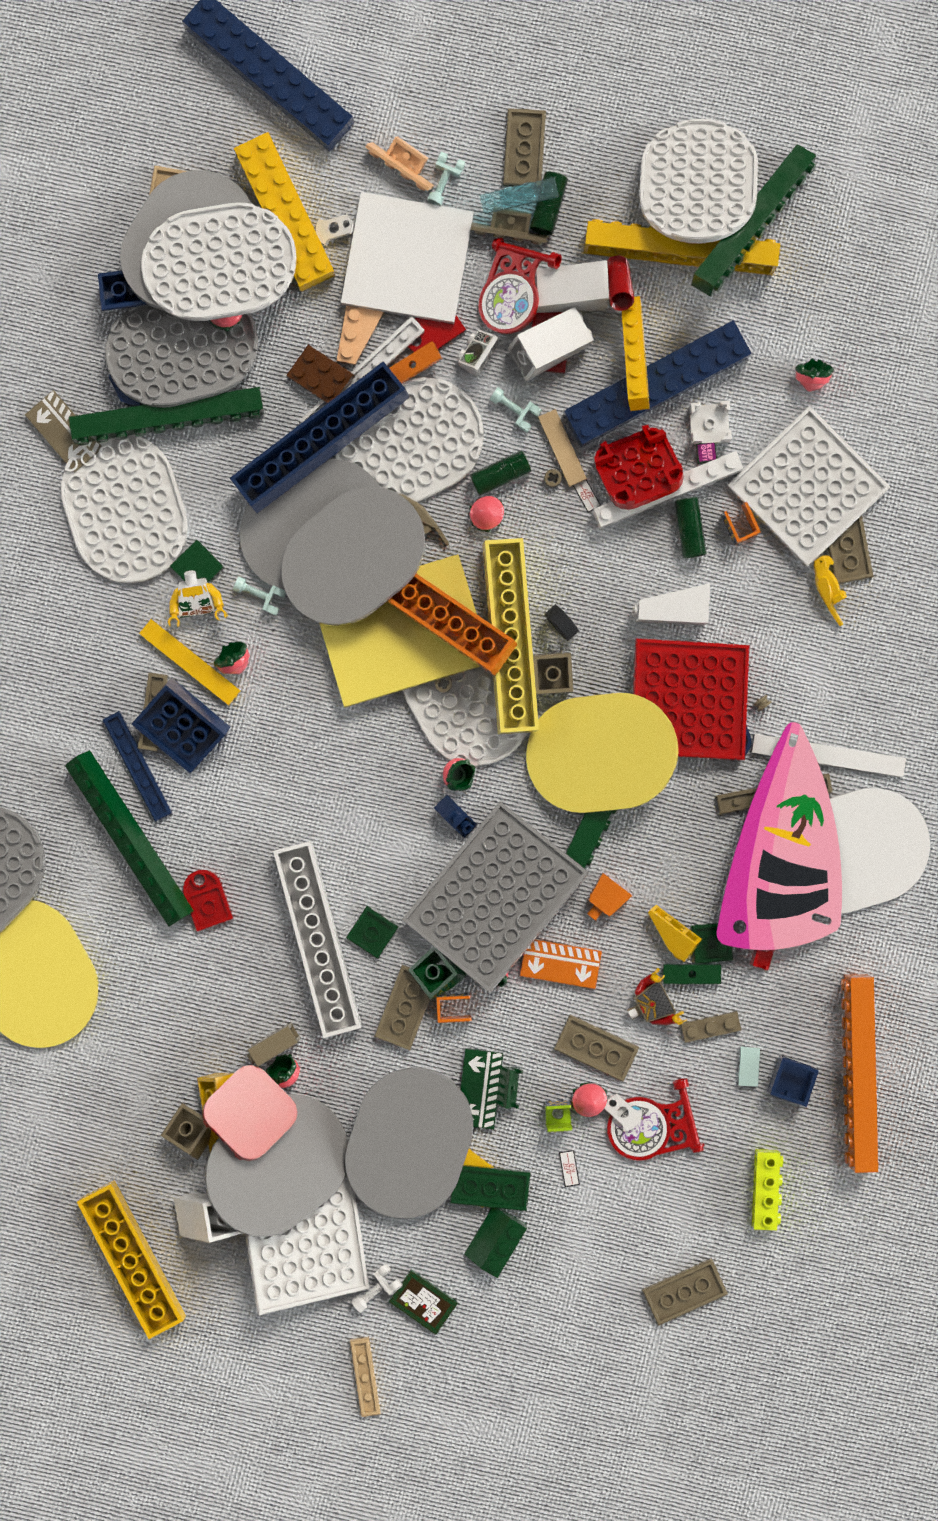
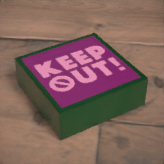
M715 443L696 444L698 464L708 463L717 459Z

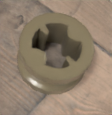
M556 469L548 470L544 477L545 484L549 487H557L562 480L561 473ZM552 473L553 476H558V478H556V483H554L553 481H548V479L550 478V476H548L549 474Z
M444 677L436 680L435 687L439 692L446 693L451 689V678ZM441 679L449 681V684L446 685L447 689H442V686L439 688L438 684L441 683Z
M764 695L753 706H756L757 711L760 712L772 701L767 700V695Z

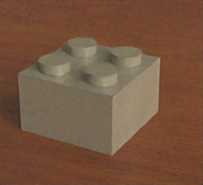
M571 653L533 654L536 694L573 692Z

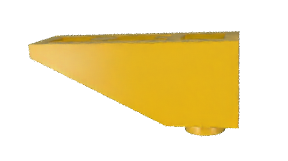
M655 905L649 910V916L668 950L673 953L675 958L685 962L702 939L658 905Z

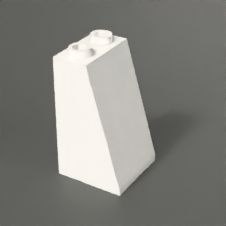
M607 261L559 266L558 269H537L535 273V285L539 294L537 313L565 312L573 307L578 312L605 311L609 300Z
M573 307L518 334L507 349L524 379L528 381L589 347L594 339L591 330L583 322L582 314Z
M710 584L641 599L633 606L632 617H636L635 622L704 626L708 624Z
M190 1193L174 1198L180 1236L210 1243L242 1234V1232L232 1229L220 1219L211 1206L207 1193Z

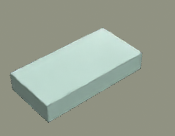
M740 1046L739 1086L758 1087L759 1047Z

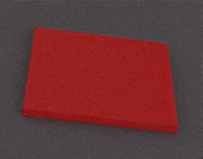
M635 639L633 694L646 698L656 704L671 721L678 741V757L745 760L750 645Z

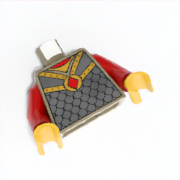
M657 968L652 974L640 980L633 996L637 1005L629 1008L627 1011L632 1020L643 1015L645 1021L650 1022L652 1025L666 1026L675 1023L681 1025L687 1021V1019L681 1020L679 1015L684 1014V1011L676 1013L661 984V980L665 975L659 977L657 973L660 969Z

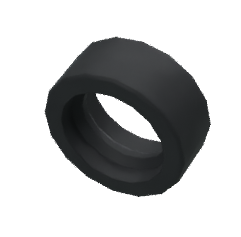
M555 604L544 614L565 640L569 641L579 632L577 626L558 605Z

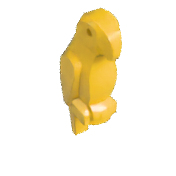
M823 555L814 561L816 588L829 612L838 625L842 626L843 622L834 608V604L845 599L847 595L844 590H840L835 575L829 570V566L834 564L833 559L830 556Z

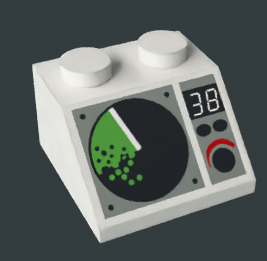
M479 329L476 334H471L467 341L469 343L466 350L462 349L457 357L459 360L458 366L477 378L498 346L497 336Z

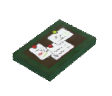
M410 1269L401 1282L403 1286L392 1295L389 1303L436 1335L457 1306L458 1301Z

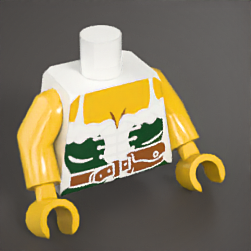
M195 571L185 572V581L179 582V587L174 589L169 601V614L171 617L168 619V625L171 627V621L177 620V627H179L178 615L180 618L215 613V618L220 621L219 613L223 612L224 617L227 618L228 614L223 610L224 604L220 591L213 584L208 583L206 578L197 579Z

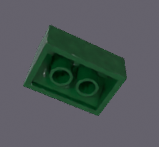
M491 1208L464 1255L482 1270L498 1278L527 1230V1224L501 1208Z

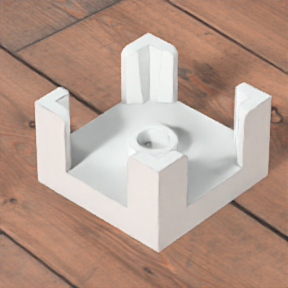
M720 401L719 404L701 405V403L690 404L691 445L699 443H729L732 440L728 416L730 401Z

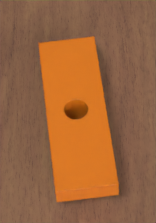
M432 341L389 367V369L402 384L443 358Z

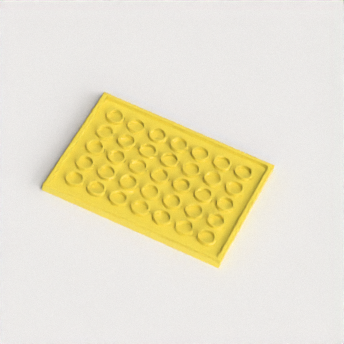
M459 554L419 566L418 575L476 613ZM387 602L366 618L355 623L339 626L319 623L344 708L481 667Z

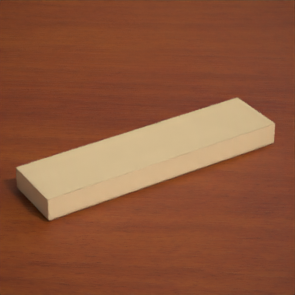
M556 409L538 416L568 486L571 487L586 480L587 478Z
M369 1336L350 1339L361 1417L379 1415L381 1411Z

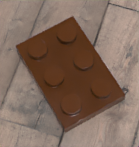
M309 344L286 375L325 403H329L345 391L355 377L353 373Z

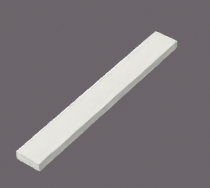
M411 316L351 372L355 377L347 388L384 361L388 366L409 345L419 338L425 330ZM321 400L299 421L301 423L327 403Z
M754 734L751 753L771 756L780 738ZM790 739L789 746L794 747L797 740ZM810 743L818 764L898 777L904 776L906 758Z

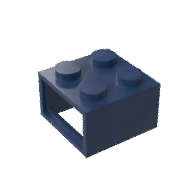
M779 1055L767 1092L770 1095L807 1107L819 1070L816 1067Z

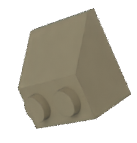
M182 1103L160 1136L198 1160L209 1144L211 1129L203 1123L202 1115Z

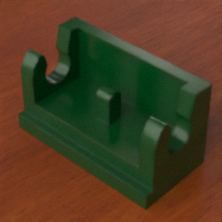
M501 1067L497 1105L506 1109H511V1107L519 1109L516 1098L519 1074H523L522 1069L518 1067Z

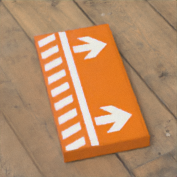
M535 939L523 954L520 976L596 989L602 951Z

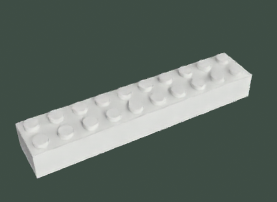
M308 841L273 851L323 1038L359 1029L362 1024L313 842Z

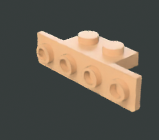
M398 136L394 138L387 152L373 142L367 143L365 146L369 150V154L375 158L380 157L385 161L384 164L389 168H396L401 172L400 175L403 178L416 182V186L419 189L428 191L435 186L419 175L428 157Z

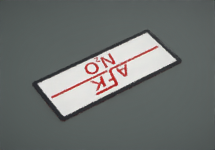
M587 479L573 485L588 513L601 506Z
M574 1150L559 1152L565 1187L580 1185Z

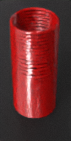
M614 255L606 260L609 303L613 309L624 311L629 309L634 303L628 260L624 256Z

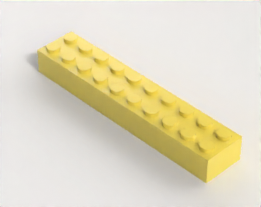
M523 538L485 540L482 547L488 621L517 643L516 648L496 676L493 675L498 735L537 732L539 730Z

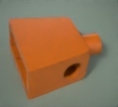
M601 873L587 899L594 904L587 914L595 921L602 912L610 917L632 895L604 873Z

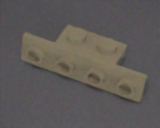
M495 206L491 225L472 222L470 229L480 235L492 233L497 238L509 236L515 241L526 239L531 240V243L541 245L542 242L546 243L547 235L529 232L532 213Z

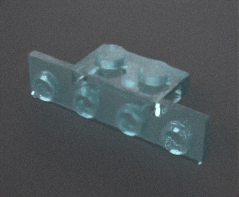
M555 177L481 194L480 200L483 213L488 214L558 197Z

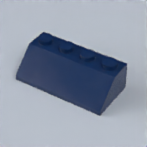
M122 270L98 273L102 311L148 305L131 290Z

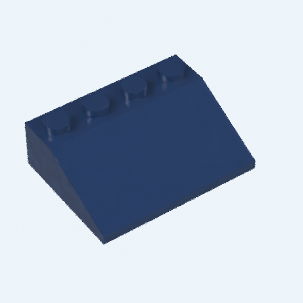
M172 677L131 724L190 774L230 729L226 722Z

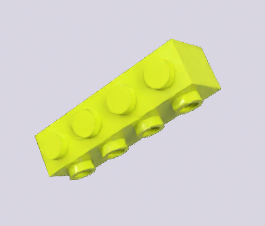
M755 1149L752 1227L754 1230H777V1225L781 1224V1214L778 1213V1206L782 1204L779 1186H782L783 1177L780 1175V1167H783V1155H780L778 1150Z

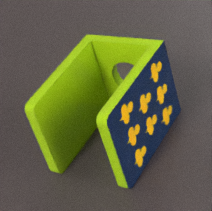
M570 1100L545 1101L547 1132L573 1130ZM562 1109L564 1112L562 1118H554L552 1115L553 1110Z

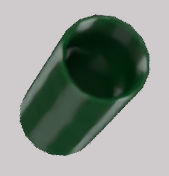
M552 171L544 173L530 225L531 230L543 235L554 234L568 178L565 175Z
M520 450L491 465L489 464V466L479 471H475L470 474L477 493L481 496L530 473L532 470L524 452Z
M698 497L679 499L674 502L683 558H693L707 554Z

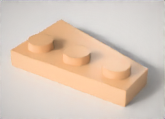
M346 305L337 362L350 365L357 364L385 312Z

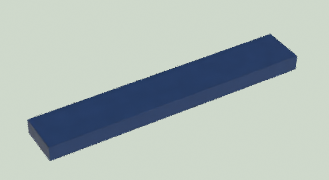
M121 711L103 719L154 821L156 822L172 814L173 812L141 750L138 749V744Z

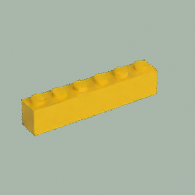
M640 296L634 297L633 305L629 309L622 311L627 393L630 411L650 409L643 313Z

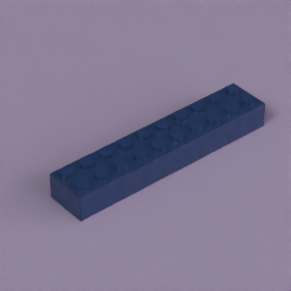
M200 0L182 20L185 30L327 151L330 152L353 126L354 119L349 112L217 0Z
M732 320L647 366L650 409L630 411L627 379L624 378L564 410L563 416L582 448L745 361L752 353L735 321Z
M381 362L231 476L230 480L256 514H258L408 400L410 397L407 390L385 362Z

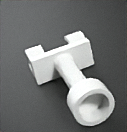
M384 1264L374 1273L379 1283L363 1297L357 1296L352 1300L353 1306L360 1313L367 1308V1302L381 1290L385 1289L389 1295H393L403 1286L399 1279L390 1285L386 1281L384 1276L391 1271L388 1264Z

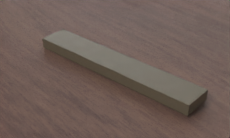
M829 773L822 774L828 793L833 792ZM758 787L716 795L719 814L749 809Z

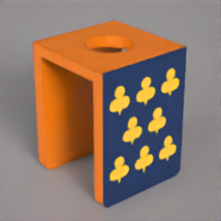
M748 502L743 503L741 507L753 531L749 535L739 539L727 511L721 514L734 545L761 533Z
M470 993L441 994L436 997L438 1023L472 1021L471 1015L441 1017L440 1000L470 999Z

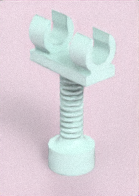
M442 151L435 164V168L443 171V174L435 192H430L427 198L428 202L439 206L442 205L444 200L441 195L450 174L460 178L465 167V161L458 159L455 168L445 165L448 154Z
M497 387L489 399L495 404L498 402L503 403V405L519 414L520 417L515 425L526 433L531 428V425L523 420L527 412L529 411L537 417L542 412V409L531 401L525 409L520 408L517 404L512 403L511 400L506 398L504 391Z
M240 576L233 587V591L238 593L245 591L261 599L263 598L265 604L262 610L276 616L279 609L269 605L274 594L285 598L286 595L285 590L274 585L269 593H265L253 586L247 585L246 579Z

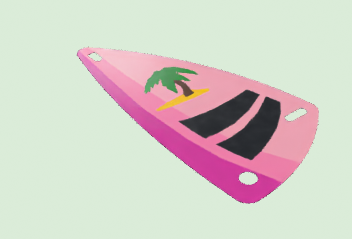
M791 722L785 727L762 775L740 834L726 884L717 927V938L724 945L753 950L790 948L821 939L838 930L841 924L842 874L834 814L815 754L803 728L796 722ZM791 733L798 735L794 747L789 746ZM816 913L831 918V923L826 925L813 921L811 916ZM738 920H742L746 924V930L741 934L736 933L733 929L734 923Z

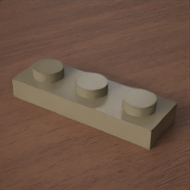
M737 1011L681 1024L685 1043L741 1031Z

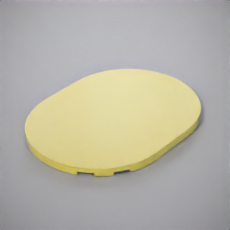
M630 693L576 697L557 703L538 719L539 730L530 733L526 750L527 769L538 792L558 808L578 813L629 809L649 802L667 786L678 760V741L671 721L656 704L646 698Z
M32 900L0 933V1032L18 1044L35 1048L56 1046L76 1036L88 1024L95 1012L98 1002L99 985L97 973L69 921L51 906Z

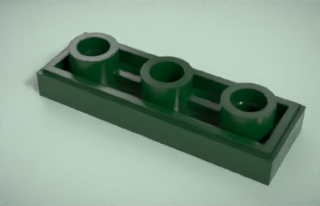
M663 964V975H665L663 984H721V964ZM692 970L695 971V975L693 977H689V972Z

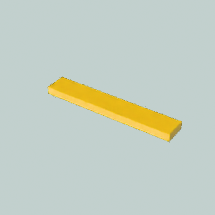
M150 619L139 633L227 705H230L241 692L240 689L154 620Z

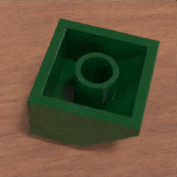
M434 946L408 969L430 999H434L450 990L467 975Z

